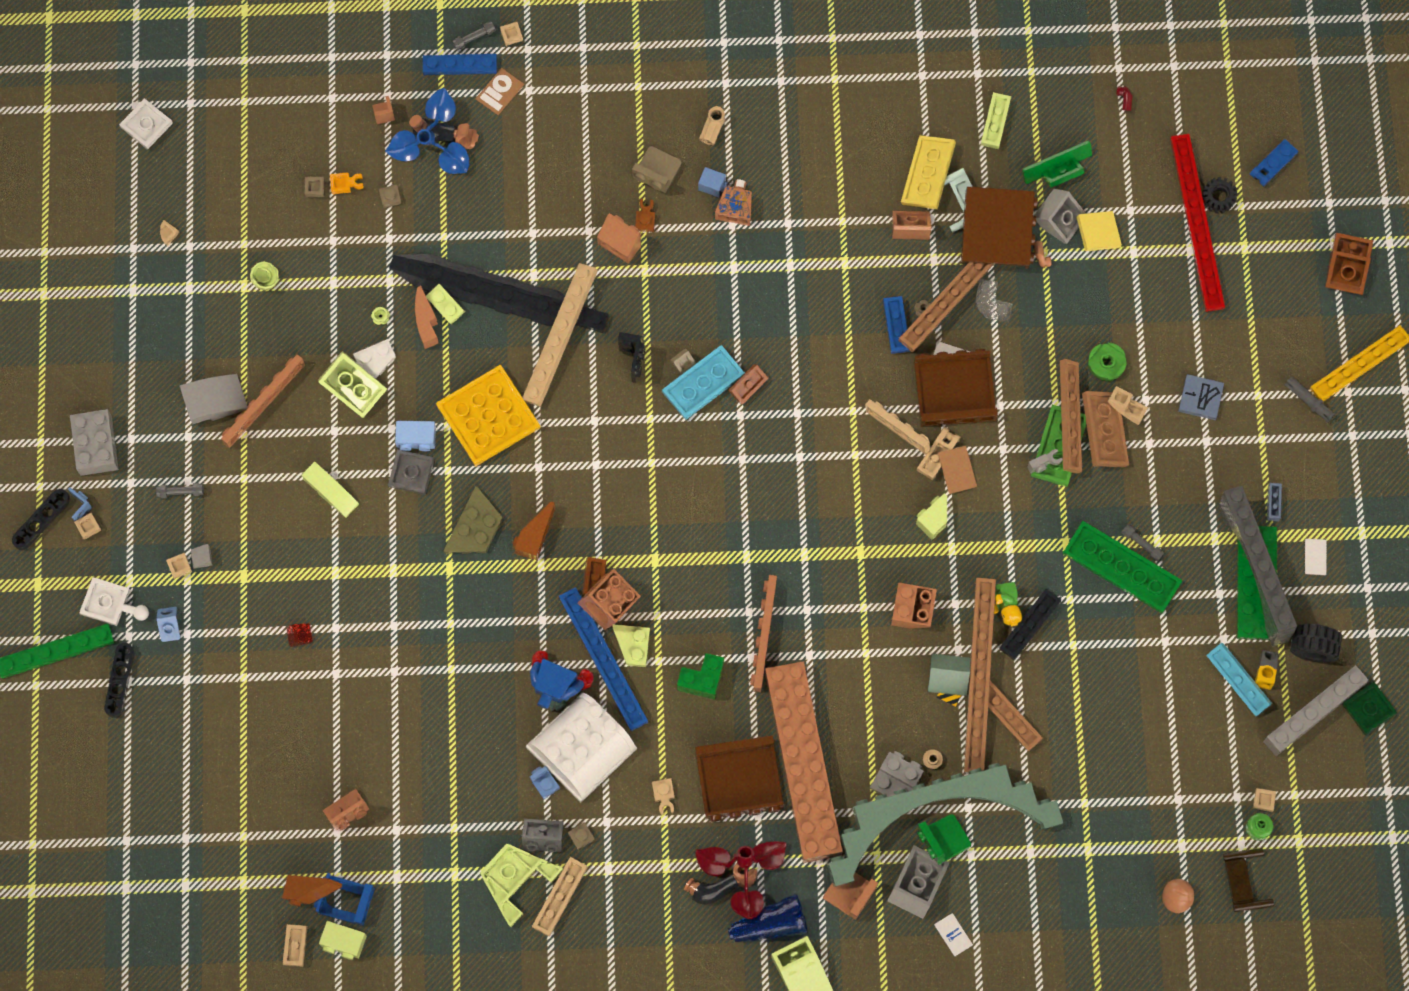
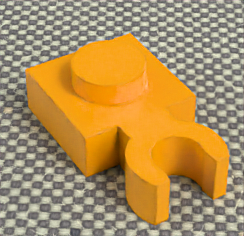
M349 172L330 174L332 194L351 193L350 187L358 190L363 189V183H356L357 180L363 179L362 174H355L353 177H349Z

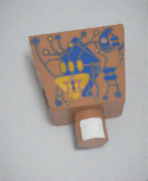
M736 180L734 188L725 187L715 211L716 220L750 226L752 192L745 190L746 181Z

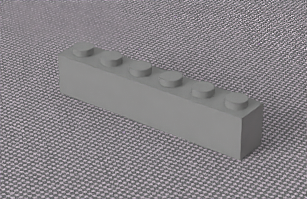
M1355 665L1268 735L1263 742L1275 756L1279 755L1368 682V679Z

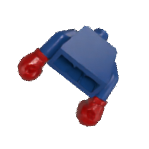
M537 651L532 657V668L530 670L531 685L535 688V693L541 695L537 705L544 709L549 708L552 700L561 703L563 700H568L576 695L580 690L589 688L593 683L594 675L590 670L583 669L579 676H577L576 672L548 661V653L546 651Z

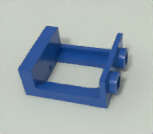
M327 873L326 878L342 883L341 890L362 896L356 914L329 906L326 901L327 895L315 901L314 908H316V912L323 916L364 926L374 894V886L367 883L364 885Z

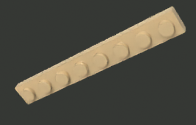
M579 263L522 397L526 403L541 407L598 272L595 267Z

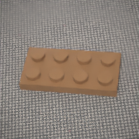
M1085 391L1082 393L1093 466L1127 467L1129 460L1122 414L1108 402L1113 392Z

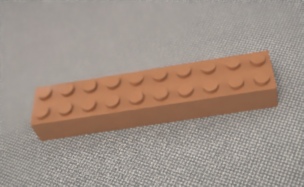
M804 661L765 668V676L802 861L807 863L842 856L843 851Z

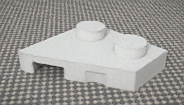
M388 339L353 354L356 362L375 379L396 358Z

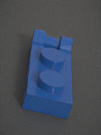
M1284 139L1249 175L1253 178L1256 177L1264 187L1297 155L1298 150ZM1261 171H1265L1267 175H1264Z

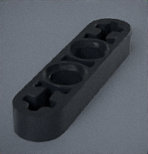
M55 490L13 535L12 543L16 549L26 550L66 508L70 502V496L66 490ZM57 496H63L65 500L63 502L61 500L58 501ZM53 502L54 504H56L58 508L55 509V507L50 503ZM46 508L53 510L52 515L49 517L43 516V511ZM38 522L40 524L39 529L31 531L29 528L31 523ZM27 530V532L32 536H26V533L24 531ZM18 538H24L25 543H19Z
M129 643L119 644L115 651L104 706L106 714L111 718L121 716L124 710L135 651ZM127 648L130 653L125 655L126 662H123V654L120 652ZM125 666L127 669L126 673L122 676L117 675V668ZM115 685H122L123 691L118 695L113 694V687ZM111 697L121 699V701L116 700V706L119 709L115 710L114 713L109 709L114 706V700Z

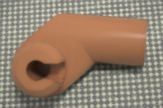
M1036 241L1034 253L1039 265L1042 268L1050 267L1051 258L1044 256L1043 242Z

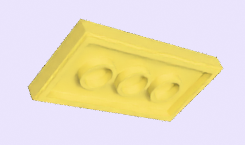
M919 135L901 199L902 205L938 209L956 144L955 140Z

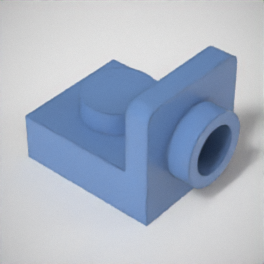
M540 766L532 771L530 780L543 799H546L560 789L546 766L543 768Z

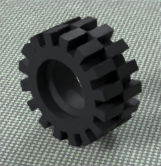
M1218 177L1217 180L1213 178L1211 182L1208 181L1202 193L1205 208L1209 207L1210 212L1215 210L1216 214L1221 211V214L1225 213V210L1228 212L1234 206L1238 194L1235 191L1236 186H1232L1233 182L1230 180L1228 183L1227 178L1221 180V177ZM1215 190H1222L1226 193L1227 198L1224 201H1217L1213 198V192Z

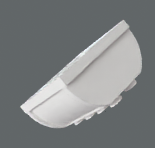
M581 693L526 745V748L548 768L580 803L637 749L623 727L592 697L585 693Z

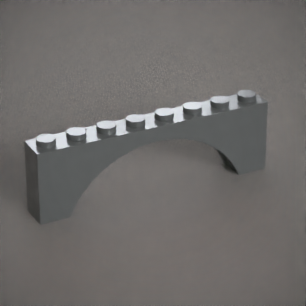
M1242 486L1223 492L1218 508L1224 524L1230 527L1238 538L1251 566L1261 598L1265 629L1271 645L1276 646L1289 642L1293 637L1297 624Z

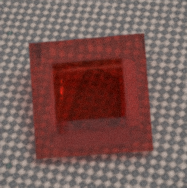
M309 623L292 624L287 628L290 647L313 642Z

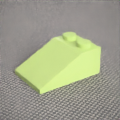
M343 351L318 379L321 385L362 418L387 390L384 385Z

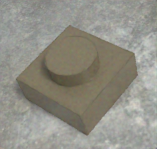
M305 177V197H324V177Z
M397 185L379 189L383 208L401 204Z
M687 349L682 350L671 359L680 375L696 364Z
M585 822L568 832L577 850L595 840Z

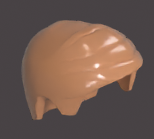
M1183 879L1169 881L1163 890L1162 901L1164 906L1174 913L1185 912L1193 904L1194 889Z

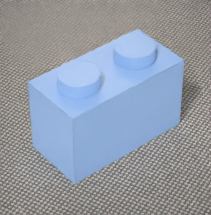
M396 421L395 444L397 448H400L402 451H410L411 449L430 451V449H435L436 425L434 421Z

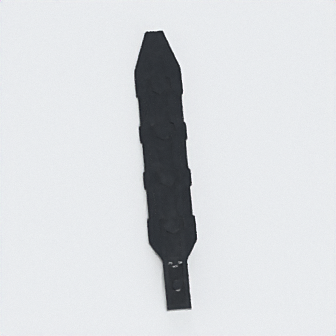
M431 254L393 255L389 266L390 270L416 288L421 286L422 290L431 292L440 284L451 297L458 298L460 301L495 309V311L505 314L511 313L546 326H553L565 298L557 290L543 286L537 287L520 282L515 278L502 277L485 272L477 267H467ZM582 307L575 325L603 333L609 314Z

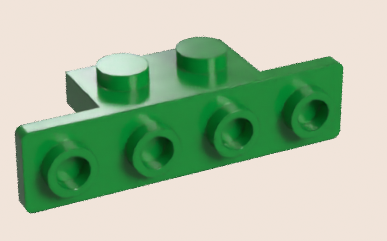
M1085 141L1023 168L1024 182L1028 184L1043 177L1050 188L1084 174V169L1079 161L1092 156L1091 143Z

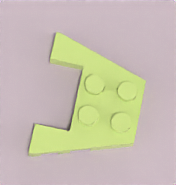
M506 844L484 867L480 874L508 925L512 927L523 913L509 901L511 896L535 870L552 883L563 871V868Z

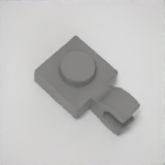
M1054 449L1047 455L1044 454L1029 461L1027 468L1031 474L1034 472L1040 473L1047 469L1046 466L1048 464L1059 465L1063 459L1055 460L1053 458V455L1058 453V450Z

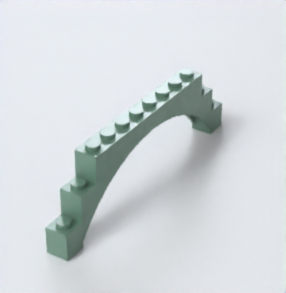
M1000 763L989 765L988 770L981 771V768L969 771L970 775L963 776L962 773L950 776L951 780L944 781L943 778L934 780L930 786L925 787L923 783L913 786V790L908 792L905 789L894 791L893 796L887 797L886 794L876 796L875 801L868 802L867 799L857 801V806L852 807L858 830H855V827L843 830L844 834L840 835L846 858L843 859V856L831 858L832 862L827 864L833 887L854 882L853 875L874 839L890 823L917 807L946 799H982L1008 806L1027 815L1040 824L1041 830L1063 824L1057 800L1052 802L1050 798L1039 801L1040 805H1038L1032 783L1026 784L1024 780L1014 783L1012 788L1006 765L1000 766Z

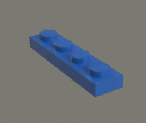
M423 55V75L497 74V55Z

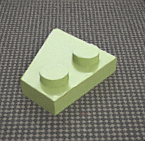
M613 624V631L626 665L646 667L650 628Z

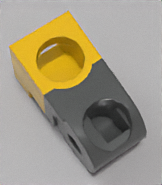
M1262 650L1255 683L1259 688L1272 689L1275 683L1278 653Z

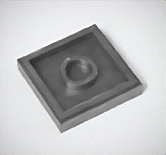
M397 450L388 487L426 495L435 458Z

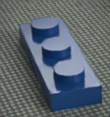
M902 296L883 298L891 354L910 352L907 347L898 341L907 330Z

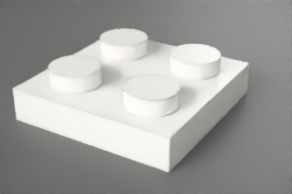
M144 98L119 125L146 149H149L173 123L171 119Z

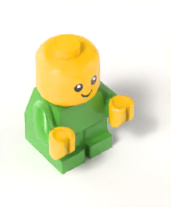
M1015 582L996 585L994 614L1000 610L1003 622L1006 625H1018L1022 620V614L1017 606Z

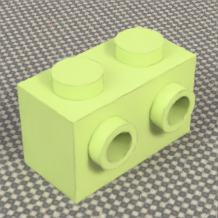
M327 921L319 944L325 952L334 954L337 951L342 953V957L353 960L354 957L359 959L367 936L363 932Z

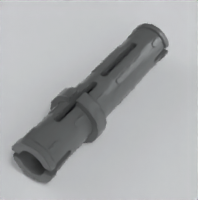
M1293 376L1285 383L1284 386L1289 388L1311 408L1313 413L1316 412L1327 423L1335 416V413L1323 404L1324 401L1322 399H1317Z

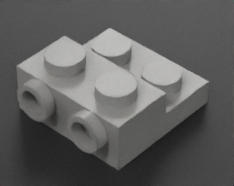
M889 752L870 789L880 795L886 794L887 797L893 796L894 791L905 789L908 792L913 790V786L918 784L924 771L921 770L922 766L917 762L911 761L909 763L903 760L905 757L899 752Z

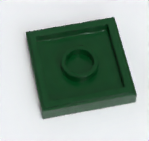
M1372 682L1342 703L1365 736L1397 714V711L1375 682Z

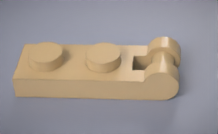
M946 427L943 428L917 467L918 472L931 480L935 478L941 469L938 453L954 449L961 436L949 432L950 430ZM946 438L951 442L947 444L943 440Z

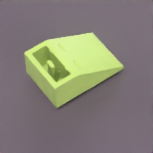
M808 936L771 954V958L788 991H833Z

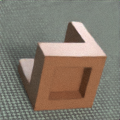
M385 96L387 102L372 105L377 124L395 120L389 96Z

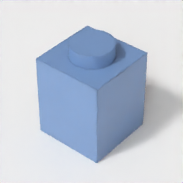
M705 167L698 183V190L719 198L721 192H724L725 187L728 185L726 174Z

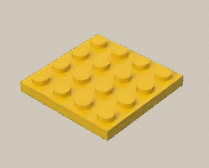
M501 365L436 403V406L475 467L541 428Z

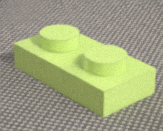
M440 284L426 295V298L450 324H453L465 313L462 307Z

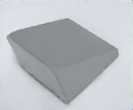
M209 544L191 549L193 569L213 566Z

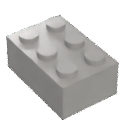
M109 410L70 415L76 470L80 476L119 470L113 421Z

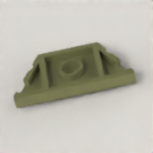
M475 486L443 551L445 554L460 552L462 554L471 552L486 553L503 520L499 512L478 487Z

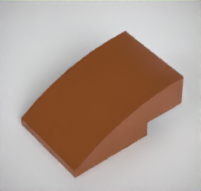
M1336 233L1332 244L1325 287L1363 295L1374 240Z

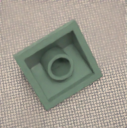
M931 654L928 692L967 696L970 658Z

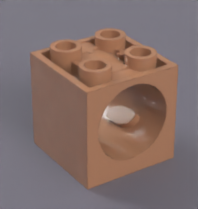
M612 569L579 600L578 604L606 630L615 624L641 596L615 569Z

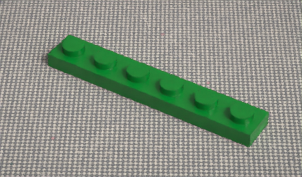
M104 624L1 657L0 676L4 679L113 644L115 642L110 625Z

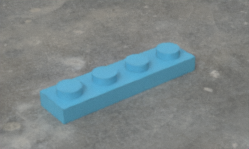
M1220 643L1206 655L1255 716H1258L1272 704L1224 643Z

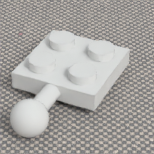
M94 577L79 612L80 615L115 626L118 625L122 611L133 614L140 621L147 619L149 616V610L146 606L139 605L134 607L125 604L130 593L129 588Z

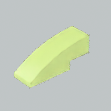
M315 461L301 475L305 482L345 518L359 505Z

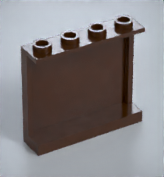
M967 187L965 190L961 264L971 262L1025 266V269H1028L1034 261V252H1031V245L1035 244V234H1032V227L1036 226V215H1033V208H1037V197H1034L1035 191Z
M976 349L974 352L959 350L956 353L949 354L948 352H939L936 355L921 353L915 356L914 368L921 427L997 420L998 412L995 406L990 361L991 350Z
M773 735L695 747L706 820L710 819V822L722 820V817L728 816L730 819L740 818L741 814L748 813L749 816L760 815L761 811L776 813L781 808H784Z

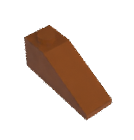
M550 502L521 530L519 537H515L513 547L517 555L538 561L556 508L555 502Z
M288 875L282 898L288 900L290 905L300 907L301 904H311L340 889L342 883L329 878Z

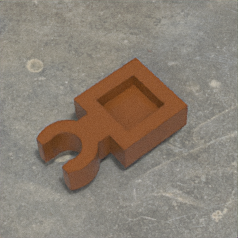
M641 199L639 204L642 211H636L635 227L642 232H654L655 212H650L654 208V202L650 200V205L644 206L643 199Z

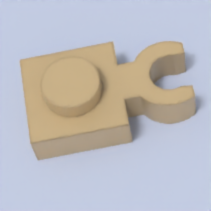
M671 778L653 781L655 802L661 801L659 806L660 814L664 815L663 808L665 806L670 807L671 813H674V806L669 801L675 799Z

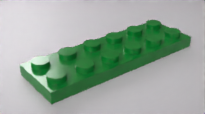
M1084 521L1081 522L1062 553L1163 614L1183 581Z
M1258 526L1277 573V527ZM1237 538V639L1270 641L1265 629V619L1258 587L1247 556Z

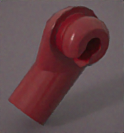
M1118 86L1116 95L1123 97L1122 110L1131 111L1132 93L1128 87Z

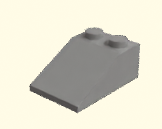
M914 845L887 901L923 919L934 899L949 862L945 861L938 865L935 859L932 860L927 851Z

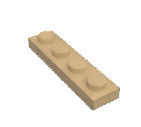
M869 399L865 404L866 412L925 455L928 453L930 443L925 435H919L910 424L902 423L896 414L888 413L879 402L874 403Z
M572 857L569 858L532 928L549 937L551 936L586 872L587 865Z

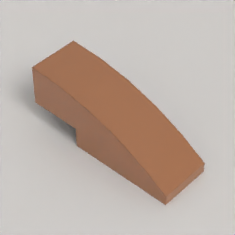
M419 286L417 287L415 297L416 323L423 346L427 349L438 344L437 336L432 328L438 323L422 287Z

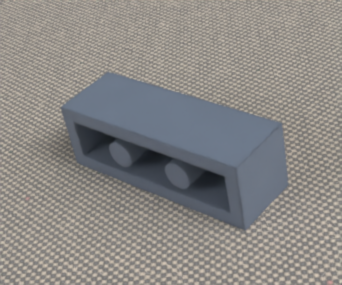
M1269 483L1267 521L1279 522L1281 519L1282 484Z

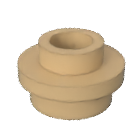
M928 750L923 756V763L929 769H937L942 764L943 757L937 750ZM935 756L937 760L931 762L929 757Z

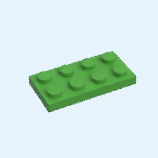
M1053 404L1051 406L1036 458L1044 454L1047 455L1052 450L1057 449L1058 453L1053 455V458L1055 460L1063 459L1061 407ZM1080 413L1082 440L1086 427L1085 414ZM1062 461L1059 465L1048 464L1046 466L1047 469L1031 474L1032 477L1068 487L1072 472L1063 470Z

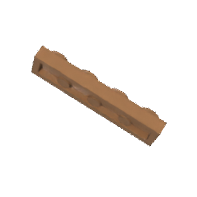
M990 680L989 710L1029 752L1043 738Z

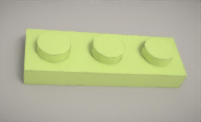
M993 92L981 140L982 146L999 149L1011 96Z

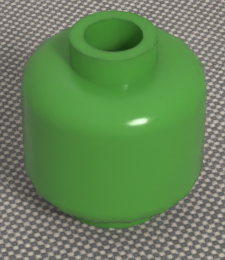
M1263 813L1254 814L1246 823V832L1253 840H1264L1273 830L1271 818Z

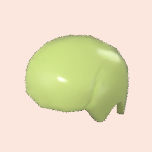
M269 262L257 263L250 273L252 284L261 290L273 288L279 281L278 269Z

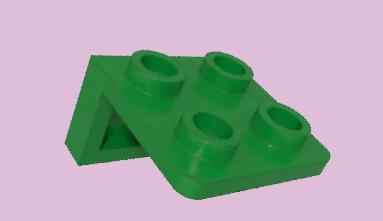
M953 814L929 826L925 821L918 824L919 832H917V835L922 843L925 842L930 858L932 860L935 859L938 865L971 847L970 840Z

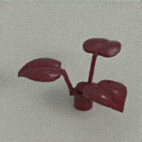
M765 842L756 845L753 849L749 846H742L738 849L737 854H734V858L731 861L728 851L720 847L696 849L695 854L699 867L711 876L724 874L725 867L730 868L737 860V864L744 869L745 892H736L732 896L731 907L738 915L747 919H753L761 913L764 899L759 891L753 890L748 892V868L753 862L759 863L766 870L779 868L784 861L786 842Z

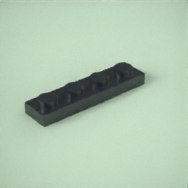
M1045 589L999 647V650L1015 661L1060 604L1061 599L1048 589Z

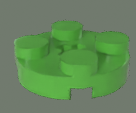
M1114 343L1099 344L1092 349L1089 355L1088 368L1098 379L1111 382L1120 377L1126 368L1125 353L1121 347ZM1108 358H1110V363L1112 365H1104V361L1102 359L1107 360Z

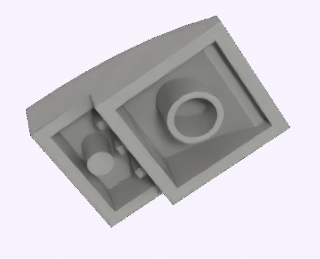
M237 374L211 377L180 385L192 425L208 419L214 421L248 409Z

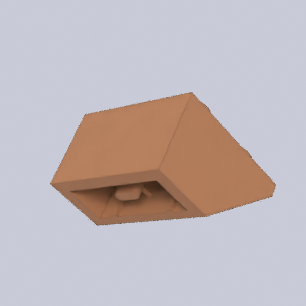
M609 213L597 236L598 245L629 264L641 247L640 231L635 226H629L624 223L621 217L613 216Z
M898 583L891 625L910 629L931 627L937 589Z

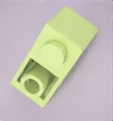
M945 493L941 497L936 496L931 501V506L927 510L925 508L922 509L917 515L916 525L931 540L946 528L947 495Z

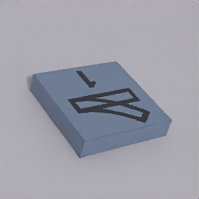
M1187 374L1178 412L1216 420L1224 383Z

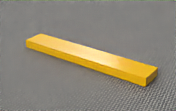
M1399 325L1310 387V390L1317 399L1327 400L1408 344L1409 335Z

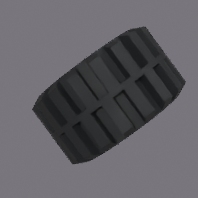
M1297 625L1292 637L1290 652L1308 661H1336L1340 656L1342 633L1324 625Z

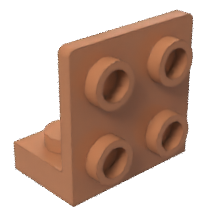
M354 789L325 808L323 812L336 831L340 829L341 831L350 825L349 822L355 818L358 820L364 817L369 808L358 791Z
M855 872L853 875L854 882L833 887L832 883L824 894L823 899L856 920L877 888L878 882L873 879L869 882Z

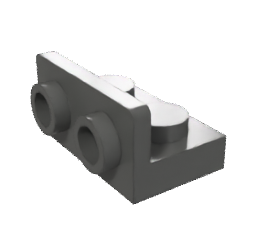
M524 819L522 849L561 852L564 821Z

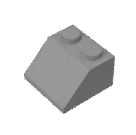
M1053 189L1035 213L1036 222L1040 227L1064 244L1069 242L1079 228L1077 216L1079 214H1086L1069 191Z

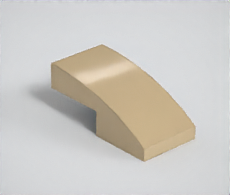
M1116 386L1108 400L1109 404L1124 417L1139 425L1148 407L1131 399L1133 394Z

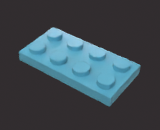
M721 345L662 389V393L681 416L687 420L736 383L745 372Z

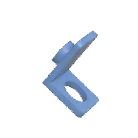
M69 487V492L83 503L72 516V519L76 521L84 517L92 507L86 501L88 499L87 496L81 491L77 493Z
M177 607L158 609L157 624L161 641L179 640ZM172 612L170 614L163 615V613Z

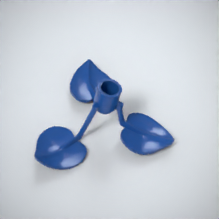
M445 88L436 91L426 103V116L430 119H435V121L427 129H422L417 133V140L416 136L407 130L395 134L385 150L389 156L400 161H412L420 154L418 144H432L444 151L439 156V165L443 171L450 174L466 173L468 171L469 156L466 149L456 142L450 143L446 149L434 141L435 134L431 131L439 120L447 122L453 118L456 112L455 102Z

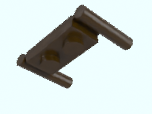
M1263 848L1223 854L1234 912L1274 906L1273 898L1253 901L1245 858L1264 856Z

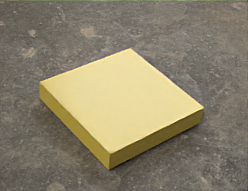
M1113 211L1079 214L1077 216L1085 251L1114 249L1122 246Z

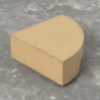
M163 220L160 226V235L162 241L168 247L179 234V231Z

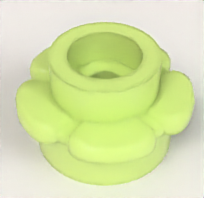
M377 307L372 312L371 317L377 325L386 324L389 321L390 313L383 307Z

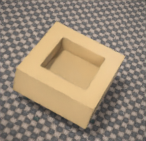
M518 22L500 27L505 46L523 41Z
M92 513L74 522L84 540L101 531Z
M185 553L166 560L174 579L192 572Z
M1256 788L1253 809L1273 812L1276 791Z

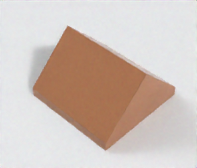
M892 211V239L930 240V212Z

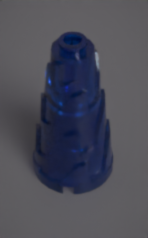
M798 895L789 896L778 903L764 907L761 913L753 919L743 918L731 924V928H728L730 939H734L735 942L758 941L767 938L792 937L808 933L806 919L803 916V908Z

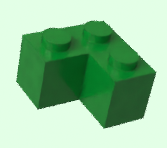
M705 653L701 671L682 667L677 683V691L715 700L724 667V657Z

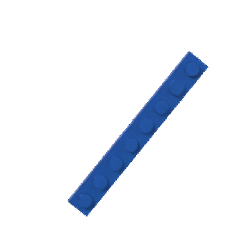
M575 587L560 595L561 603L630 731L648 723L644 712L593 618L578 604L581 596L577 588Z

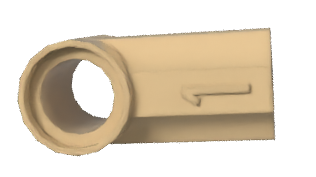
M715 106L709 110L708 118L699 138L700 141L709 146H714L721 127L725 122V112L721 107ZM717 114L721 116V119L714 120L712 116Z

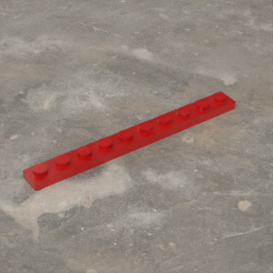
M1190 134L1171 136L1170 141L1205 312L1223 310L1225 304Z

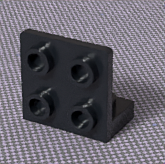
M619 332V351L625 355L634 354L631 378L632 382L636 383L637 377L640 378L641 360H644L645 343L642 342V336Z

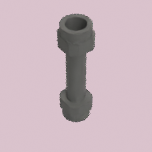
M491 21L482 24V28L462 38L459 36L452 40L456 51L465 48V44L485 34L487 36L493 34L496 31Z
M193 483V486L167 488V485L156 487L157 498L161 499L167 498L168 495H204V486L199 483Z
M1128 524L1121 533L1127 539H1133L1150 553L1149 557L1158 562L1164 555V552L1158 546L1156 548L1135 532L1136 529Z

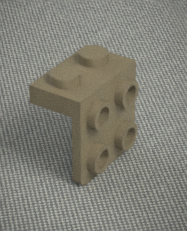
M650 146L640 164L635 163L633 166V178L641 183L650 185L655 190L666 193L681 166V160Z

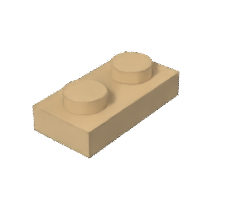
M287 924L283 965L304 966L307 926Z

